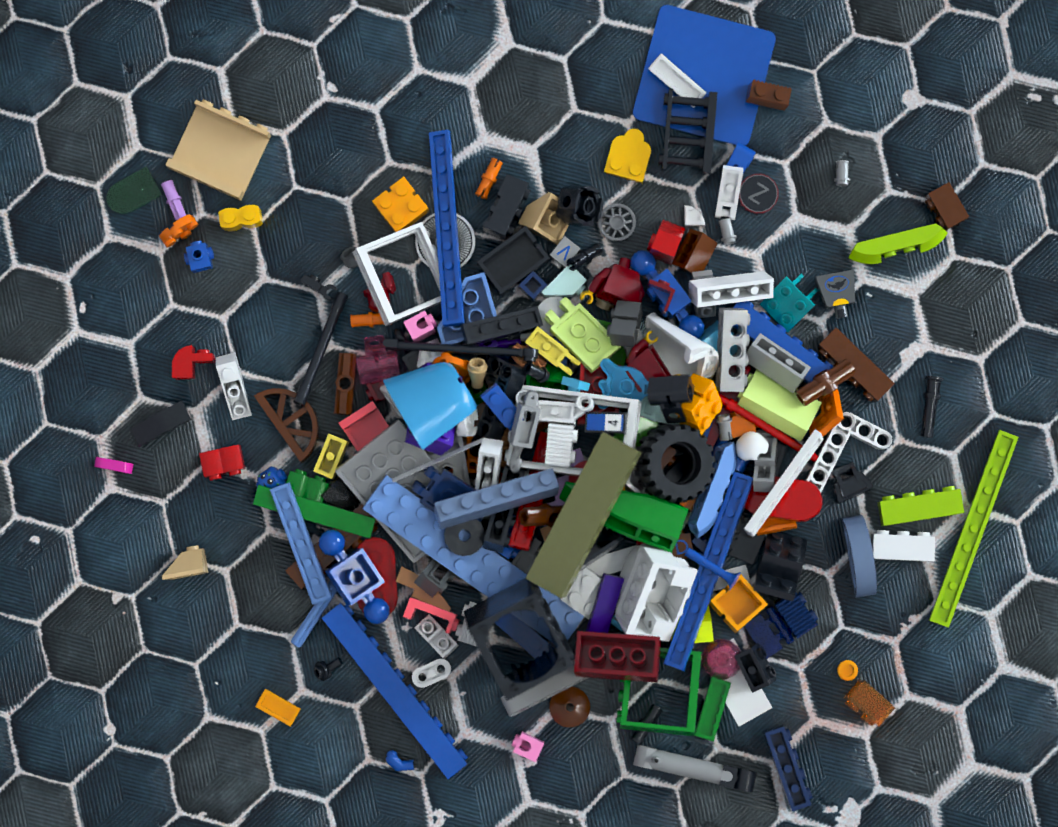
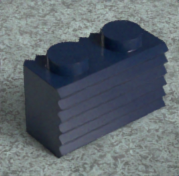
M801 592L795 594L794 601L781 599L773 604L797 639L818 625L816 623L818 618L812 609L808 611L804 605L807 601Z

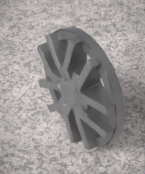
M615 203L603 209L602 215L598 220V226L603 236L607 239L622 241L630 237L634 232L636 218L629 207ZM613 207H619V214H614ZM611 208L612 216L604 214L608 209ZM621 208L626 209L628 213L621 215ZM631 214L632 220L625 221L624 217ZM602 217L609 218V222H603ZM633 223L631 230L626 226V224ZM602 225L609 226L605 232L602 228ZM625 228L629 232L625 236L621 231V229ZM610 229L614 230L612 236L607 235ZM617 231L621 235L620 238H614Z

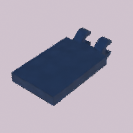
M432 465L424 469V474L431 478L428 485L425 487L420 481L416 480L411 486L413 487L412 491L422 496L420 503L433 512L435 502L476 491V489L445 468L439 472ZM484 517L478 518L477 520L481 522Z

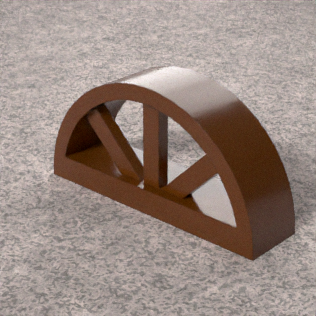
M273 388L254 395L298 460L303 463L314 451L319 437V423L312 406L306 402L304 407L282 421L286 396L295 399L297 393L287 389ZM280 395L277 413L266 397ZM309 412L312 421V432L287 428L292 422ZM292 435L311 438L305 451L302 450Z

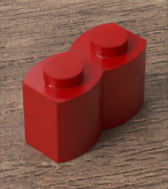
M241 445L199 453L203 475L205 478H209L210 481L221 479V475L229 473V476L242 474L241 470L245 469Z

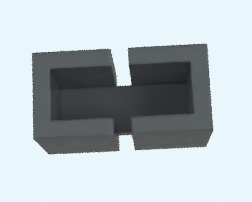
M617 300L616 307L612 308L611 311L612 323L607 327V337H610L611 345L625 347L636 345L639 331L636 329H640L643 317L641 302Z

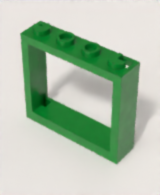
M660 648V658H666L669 648ZM691 651L688 661H691L686 727L627 721L630 680H620V682H624L623 690H619L618 702H622V708L617 710L616 722L620 723V729L693 736L696 723L701 652Z

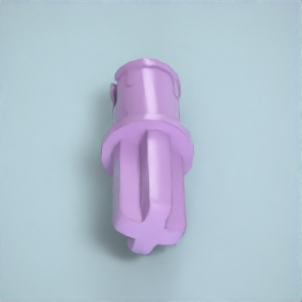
M173 180L162 183L161 186L167 198L166 203L169 204L175 220L186 216L180 201L182 198L178 196Z

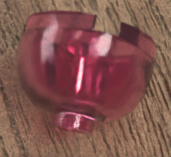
M726 639L714 640L703 650L702 666L711 677L721 680L729 679L740 670L734 656L741 651L732 641Z

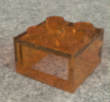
M861 679L843 697L847 700L845 704L856 713L859 711L862 714L860 718L869 726H880L895 709L872 686Z

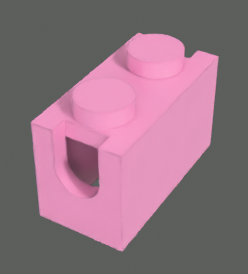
M426 311L404 321V325L413 342H420L436 333L435 327H437V324L432 314L427 315Z
M522 731L521 735L516 734L511 746L515 747L514 753L536 762L544 741Z

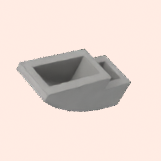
M757 430V433L767 440L769 446L766 454L761 453L758 455L757 460H754L753 489L754 492H770L775 486L778 439L764 430Z

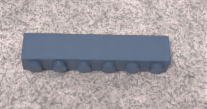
M551 468L435 502L434 513L441 530L558 495L559 484L554 470Z

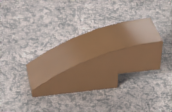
M401 566L395 582L413 588L414 591L411 597L443 610L451 611L450 605L439 592L432 598L414 583L419 575Z

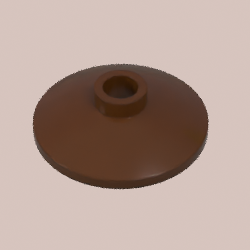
M570 687L552 696L549 709L552 718L559 725L576 727L587 719L590 712V702L582 690ZM568 703H572L574 705V709L572 711H568L566 709V705Z

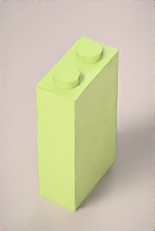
M757 369L754 374L749 373L747 387H744V392H739L737 396L740 399L738 402L739 406L800 442L807 433L822 403L815 400L807 406H803L795 392L793 394Z

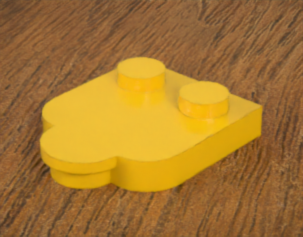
M630 129L624 136L621 135L614 138L604 173L643 183L651 148L648 143L644 142V135L640 130Z

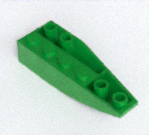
M565 482L559 499L566 502L575 483ZM622 491L604 526L631 539L672 553L679 539L688 508L652 495Z

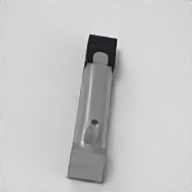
M637 745L633 762L635 766L753 793L757 772L643 745Z

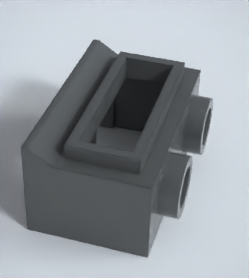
M432 559L414 583L433 598L437 592L442 594L449 585L446 581L451 582L456 574ZM438 567L446 572L440 581L432 575Z

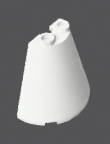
M656 313L646 316L645 327L647 329L643 333V338L649 331H653L649 334L650 340H655L658 337V340L654 344H649V346L653 345L672 376L675 374H689L691 377L694 373L710 380L712 379L719 364V355L712 346L659 317Z

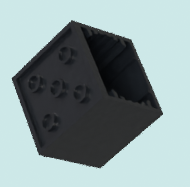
M523 579L464 611L467 628L506 701L574 666L572 659L575 657L564 633L562 634L555 616L552 615L546 599L543 598L539 586L531 581ZM517 610L535 611L539 618L543 616L547 623L555 649L549 643L548 653L546 651L542 652L541 657L538 656L535 660L528 661L527 664L520 663V668H517L516 664H511L512 672L506 674L487 638L488 632L497 620L510 612Z

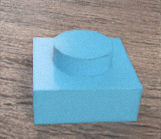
M563 376L561 384L569 386V391L580 392V390L588 391L590 387L588 382Z

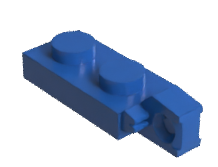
M495 383L482 393L480 397L503 425L511 431L517 408L497 383Z

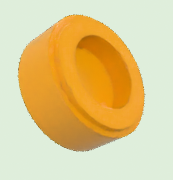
M844 660L839 663L837 674L841 679L850 681L857 676L858 667L853 661Z

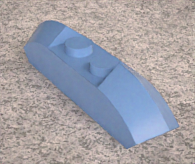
M734 441L717 446L713 453L716 462L712 464V468H715L714 474L710 475L712 481L710 485L704 486L706 490L702 494H698L688 520L689 529L697 538L704 535L717 520L719 514L717 510L722 505L723 494L730 484V476L734 474L736 469L737 454Z

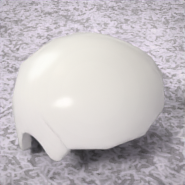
M749 431L738 439L735 449L740 459L744 461L757 460L759 454L767 453L769 444L761 434Z

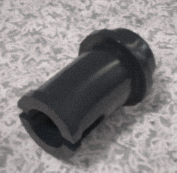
M527 362L523 367V373L535 378L539 383L546 382L549 378L550 373L545 367H539L532 362Z

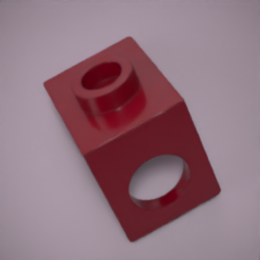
M650 279L648 286L670 294L663 314H666L676 289L669 287L670 284L666 281L659 279L656 282Z

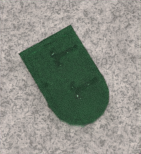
M146 166L110 187L107 193V203L114 212L127 214L156 199L162 193Z

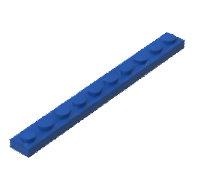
M447 129L429 132L442 322L444 327L465 324L451 134Z
M735 471L703 555L707 560L720 568L724 564L753 485V477ZM700 565L690 590V596L686 601L683 614L680 617L663 663L682 671L685 670L719 577L704 566Z

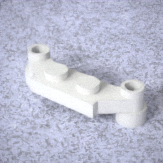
M521 390L517 393V403L524 402L528 390ZM586 394L580 395L576 403L538 400L537 406L541 409L539 422L575 424L578 418L586 412L593 410L594 401ZM589 401V405L584 407L585 402Z

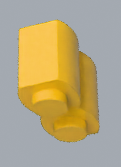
M246 205L239 209L226 208L218 212L220 227L225 231H236L242 227L257 228L263 224L261 210L256 205Z

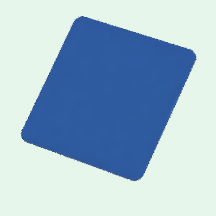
M670 5L662 6L659 10L642 74L633 116L640 121L663 127L666 126L667 106L663 105L664 93H668L670 87L648 69L662 53L707 92L704 97H708L709 92H718L714 140L737 145L739 142L746 146L750 141L759 106L745 102L748 86L754 79L765 83L776 41L774 33ZM673 91V96H679ZM672 104L671 116L703 119V117H707V109H704L703 106H695L693 108L690 105ZM670 124L671 129L705 137V129H702L700 126Z

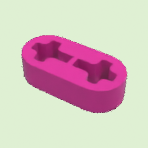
M96 457L94 467L132 474L134 464Z

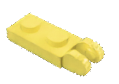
M538 326L525 341L531 348L538 349L540 355L554 366L562 369L569 376L573 372L561 363L564 358L570 359L574 365L579 366L581 364L579 360L569 353V350Z

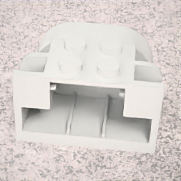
M645 543L636 546L628 554L619 576L624 578V582L616 605L615 616L625 634L657 636L662 641L670 642L678 619L683 614L684 604L690 596V589L698 570L690 568L685 559L674 557L671 552Z

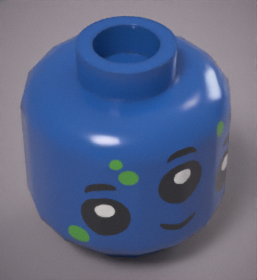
M271 466L258 475L256 486L257 488L258 485L275 488L286 483L287 475L281 468L278 470L276 467Z

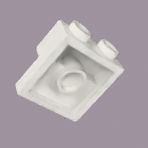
M588 567L584 568L577 575L567 596L560 598V600L589 620L602 578Z

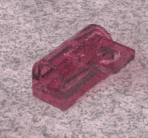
M383 335L364 339L366 355L356 357L361 384L383 381L400 375L397 352H386L383 345L385 340ZM373 341L380 342L377 345H370V343Z

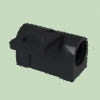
M690 375L649 378L648 401L650 406L660 405L668 424L685 423L687 418L682 409V403H692L694 385ZM676 413L680 415V417L672 418L669 416V414Z

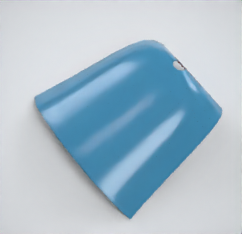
M447 362L435 363L383 380L392 400L422 450L462 422L477 408V404L455 367Z

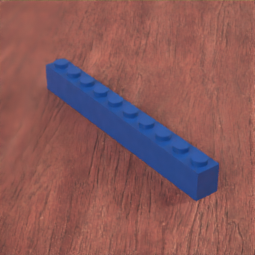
M343 603L338 604L324 615L322 620L446 778H451L468 764L466 761L468 756L461 748L457 750L453 745L456 741L449 732L445 734L440 727L443 725L436 716L431 717L428 713L430 710L424 700L419 701L415 696L417 691L411 684L407 686L402 680L405 676L399 668L394 669L391 666L392 660L388 654L380 652L377 648L380 645L373 636L369 638L365 632L367 628L361 620L356 621L352 616L354 614L352 608Z

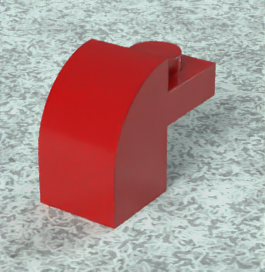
M192 345L181 348L175 354L172 361V378L174 380L195 379V363H215V355L206 349L197 350V353H195V347Z

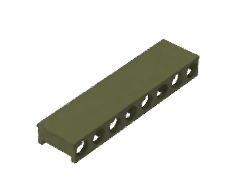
M602 432L525 579L559 598L567 596L642 454L640 451Z

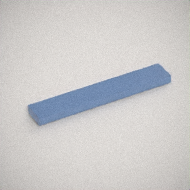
M290 482L270 489L312 605L332 598Z

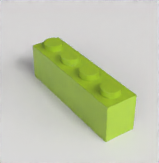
M954 486L943 487V492L935 493L934 489L922 491L923 495L918 496L911 492L902 494L903 498L895 499L894 495L882 497V501L877 502L881 526L965 513L961 489L955 490Z

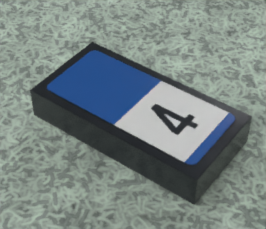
M586 412L585 433L626 434L627 413Z

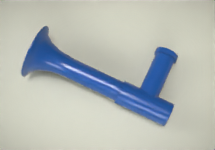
M691 548L685 553L686 557L723 578L728 583L729 590L733 588L741 572L738 574L729 573L707 560L703 553H697Z

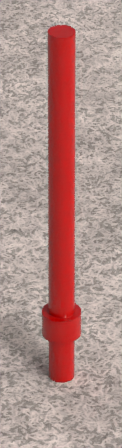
M718 392L721 403L728 411H734L797 452L803 447L797 441L739 406L738 402L734 399H728ZM814 453L810 460L816 462L819 455Z

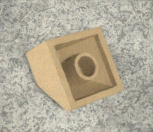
M550 192L527 205L518 222L522 227L527 226L531 233L556 245L562 240L569 226L556 216L559 198Z
M198 545L186 547L187 551L181 552L162 575L163 580H173L209 573L205 550L199 549Z

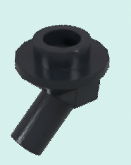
M339 657L329 664H326L325 661H319L315 664L314 674L321 681H326L332 676L331 671L341 666L343 662Z

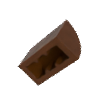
M690 229L672 265L692 275V272L704 271L718 243L703 232Z

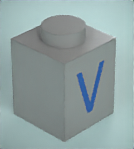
M564 236L550 254L551 263L558 269L561 267L565 269L567 267V260L576 256L581 248Z

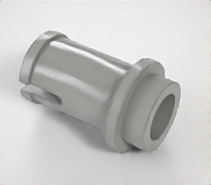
M847 160L836 161V178L834 179L836 186H848V182H850L848 178L849 161Z
M731 218L718 221L722 233L721 242H724V245L736 243L735 239L737 236L734 235Z
M729 414L718 415L716 423L719 425L720 441L733 439L730 423L732 418H730Z

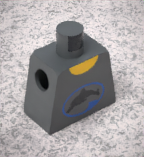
M854 270L816 276L814 282L819 290L818 293L824 308H834L836 319L848 317L846 306L855 303Z

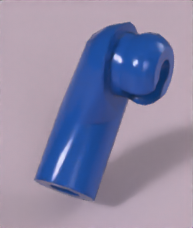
M391 750L387 752L386 762L395 771L414 770L413 760L402 761L397 757L396 751Z

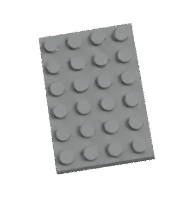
M399 419L335 469L337 475L363 505H365L385 475L392 479L433 460L424 449L422 450L405 442L407 428ZM436 463L432 465L437 471H442ZM424 469L395 482L421 499L422 496L412 491L413 487L411 486L418 480L426 487L431 478L427 477L424 474ZM376 519L413 563L426 554Z

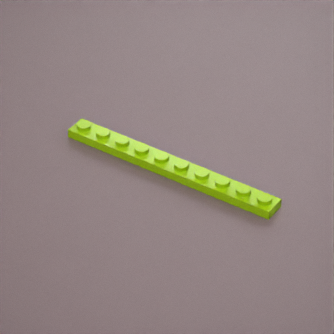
M1001 430L997 432L929 618L931 622L947 628L950 626L1019 438L1015 435Z

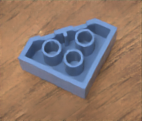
M485 272L465 277L462 282L464 323L497 316ZM442 320L440 321L437 330L441 344L460 345V342L464 340L461 325L444 327Z

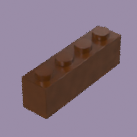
M835 328L817 346L820 349L818 352L826 360L830 358L835 363L833 366L844 359L849 360L855 368L856 374L850 377L848 381L855 388L859 386L864 391L862 393L863 396L870 402L873 400L876 403L895 384L838 328Z

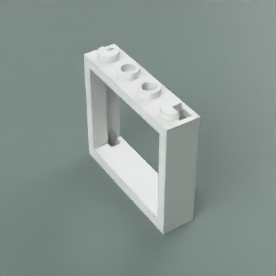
M422 222L358 247L352 252L385 326L441 303V296L394 315L367 254L375 249L415 234L440 290L437 248L434 244H431L429 230H426Z

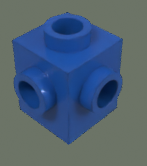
M202 241L192 242L189 247H186L187 253H184L185 263L190 265L193 273L213 269L211 259H214L212 247H208Z

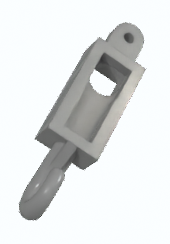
M533 390L528 391L524 402L517 405L509 443L515 446L509 463L513 473H517L520 470L522 459L519 456L523 448L532 449L541 412V409L537 406L539 396ZM525 411L532 412L529 421L523 420Z

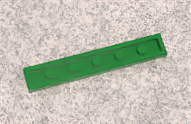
M258 485L253 505L277 511L270 492L272 488ZM295 495L304 520L371 538L376 522L374 517Z

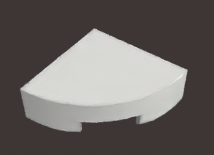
M684 206L685 226H705L704 218L698 210L691 206Z

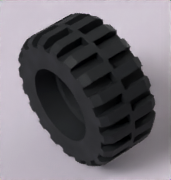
M685 424L660 425L656 429L648 431V436H643L639 441L641 446H636V450L642 454L636 464L637 470H634L635 476L640 478L638 480L640 487H646L644 492L668 502L680 503L697 498V494H702L706 490L704 486L710 485L712 481L710 475L715 472L712 464L716 462L715 456L711 455V451H713L712 445L706 443L708 441L707 437L699 435L700 431L698 429L691 428ZM671 444L679 445L687 458L685 474L675 483L670 482L665 477L661 466L662 456Z

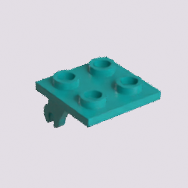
M802 273L793 282L786 276L773 289V298L764 299L760 303L787 332L815 306L810 299L819 291L815 288L809 295L805 296L795 286L804 277Z

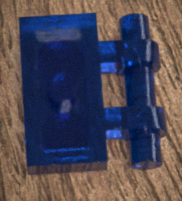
M773 606L766 610L770 616L768 619L764 620L762 615L759 614L744 626L755 644L759 643L760 647L764 648L767 654L766 659L783 649L779 642L781 639L784 638L788 645L795 641L791 635L792 631L789 627L785 626L781 620L782 616L779 612L775 611ZM774 623L780 633L774 635L769 625Z

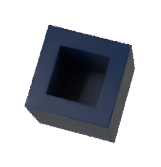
M534 271L519 284V289L533 302L547 287V284Z

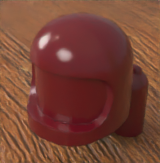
M385 272L382 274L381 285L390 303L389 293L394 294L396 286L391 273ZM369 289L364 290L363 294L368 300L369 309L373 312H379Z

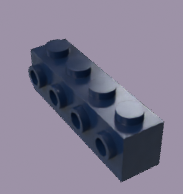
M781 725L764 731L763 734L789 809L793 812L810 806V799H813L809 787L806 788L803 782L806 777L802 767H798L796 760H799L796 749L791 747L790 741L792 736L789 729H785Z

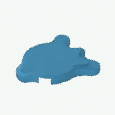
M604 358L600 362L601 369L607 375V379H601L598 383L602 395L639 401L648 396L649 382L639 370L634 367L616 365L608 358ZM625 371H628L630 373V375L642 389V392L637 391V389L635 388V383L633 382V380L629 378ZM598 405L600 409H606L607 407H609Z

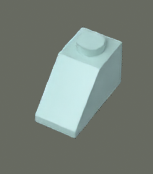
M570 265L541 292V295L544 298L555 296L573 297L575 294L579 296L587 288L585 286L587 280L577 270L571 271L569 268L572 265Z

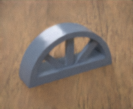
M863 515L841 518L855 598L876 595L875 562Z

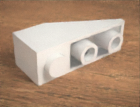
M236 353L216 357L217 372L232 420L251 416L252 413Z

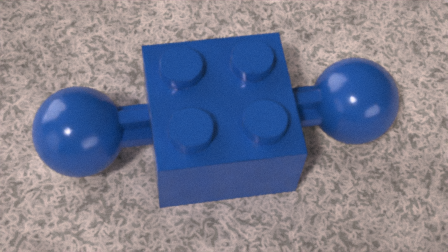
M646 250L634 253L630 261L632 270L638 272L640 276H645L648 281L651 279L658 282L660 279L670 284L669 287L676 289L666 314H663L670 294L650 287L647 284L646 294L652 302L656 300L659 304L658 310L664 318L668 316L670 320L676 317L680 322V329L699 339L704 333V323L698 316L689 315L685 310L690 306L692 300L668 268L658 274L655 270L656 260L653 254Z
M337 530L325 531L319 538V547L324 554L334 556L337 563L324 572L346 605H353L362 599L365 603V618L373 624L383 623L389 616V605L385 600L375 598L372 591L385 583V581L363 548H359L347 555L344 551L345 539L343 535Z

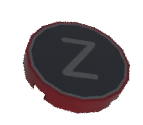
M753 174L741 183L739 200L745 210L753 214H762L770 211L775 206L779 197L778 187L769 176Z

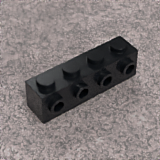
M505 466L500 483L524 477L525 471L519 470L517 473H513L509 466ZM520 506L491 514L483 542L484 549L503 553L504 547H509L511 536L508 535L510 528H514L516 517L513 516L514 511L518 510Z

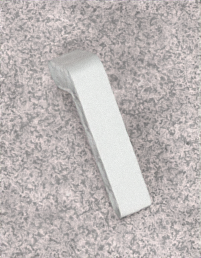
M844 412L843 417L850 419V426L843 427L840 422L830 430L818 454L819 457L814 462L805 481L813 483L820 493L822 492L849 436L875 449L884 450L892 444L891 434L852 413ZM860 426L868 428L869 433L867 436L860 435ZM836 434L841 437L842 442L840 445L832 443L831 438L833 435ZM879 435L886 437L887 443L885 446L878 444L877 437ZM827 452L832 455L831 463L823 461L822 456L824 453ZM817 470L823 473L824 477L821 482L813 478V474Z

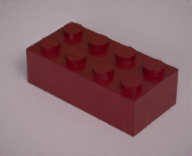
M577 631L574 664L575 676L658 682L660 637Z

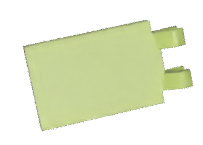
M564 297L559 302V308L565 314L559 318L550 309L545 314L544 320L549 325H552L550 332L593 373L600 367V362L604 358L609 359L621 346L611 345L610 337H607V330L580 303L574 306L567 297Z

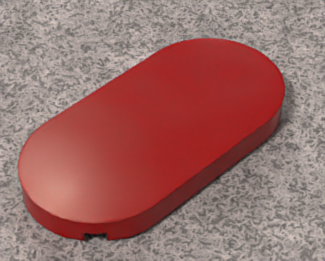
M775 477V484L778 482L780 477ZM795 479L771 512L769 518L797 522L811 520L822 508L823 500L819 489L811 482ZM752 485L745 508L754 515L770 492H754Z
M371 537L365 539L357 549H364L385 583L373 590L372 594L375 598H381L388 603L390 615L398 602L397 582H395L397 579L395 552L391 544L386 540ZM360 599L357 603L364 613L365 603Z

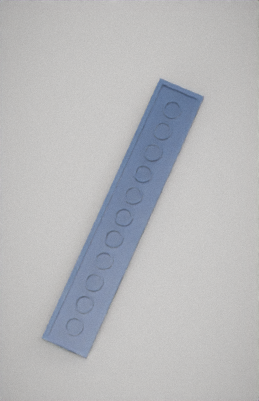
M387 475L384 476L362 508L488 598L520 582L527 576L526 573L496 552L484 549L483 545L472 555L461 556L454 554L444 542L445 528L440 530L435 513L421 504V499L397 482H393V479ZM461 530L459 539L461 541L468 540L470 534L465 530ZM539 586L543 598L546 599L552 615L555 616L562 634L564 633L568 641L584 616L560 600L559 597ZM532 610L510 612L553 643L549 633L550 629L543 616L539 618L536 612Z

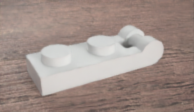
M723 165L715 218L728 217L731 220H735L743 168ZM723 206L730 207V209H723Z

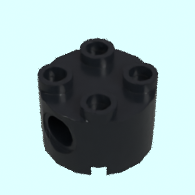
M570 185L563 187L560 190L556 216L567 225L592 226L594 222H598L603 212V200L598 195L600 192L593 186Z

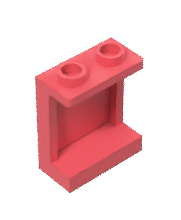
M373 401L339 422V425L357 452L389 427Z
M410 597L403 617L413 619L416 609L448 620L449 624L445 633L451 634V631H456L460 621L456 619L457 614Z

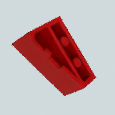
M663 220L657 234H652L647 250L654 255L656 260L672 265L686 228Z

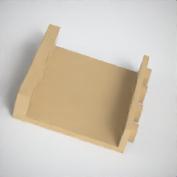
M202 99V102L195 100L196 108L173 158L168 159L166 166L170 170L241 201L271 137L267 131L268 128L260 124L254 126L249 123L250 120L242 116L236 118L227 109L220 108L218 110L213 107L211 102Z

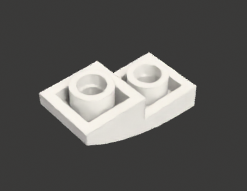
M430 614L415 627L419 634L443 659L459 646L448 633H445L446 631Z

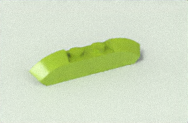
M935 223L859 242L854 246L848 258L859 263L878 264L882 263V255H884V258H889L902 250L904 253L915 251V247H918L920 253H923L937 246L948 233L943 227Z

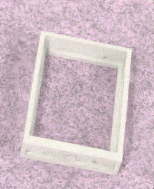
M523 385L521 390H533L540 398L576 402L580 395L586 394L593 399L594 405L628 409L627 432L624 434L623 443L635 449L642 407L641 401ZM528 411L524 412V421H526ZM509 430V432H508V441H509L510 435H511V431H510V430ZM509 444V450H506L504 457L505 462H507L506 465L509 467L510 457L515 447ZM522 460L520 469L535 471L553 468L556 474L578 477L583 470L582 468L545 465V463Z

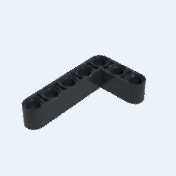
M475 354L474 358L485 360L488 366L486 372L496 377L494 384L497 383L515 405L517 402L516 395L521 391L526 379L523 367L505 356ZM487 404L471 443L481 438L502 440L506 427ZM481 443L469 448L472 456H479Z

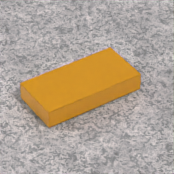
M267 689L264 690L255 706L290 727L301 710L298 706Z

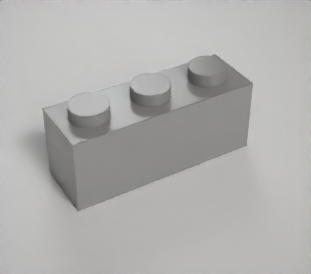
M761 333L746 353L748 354V363L793 394L811 368Z

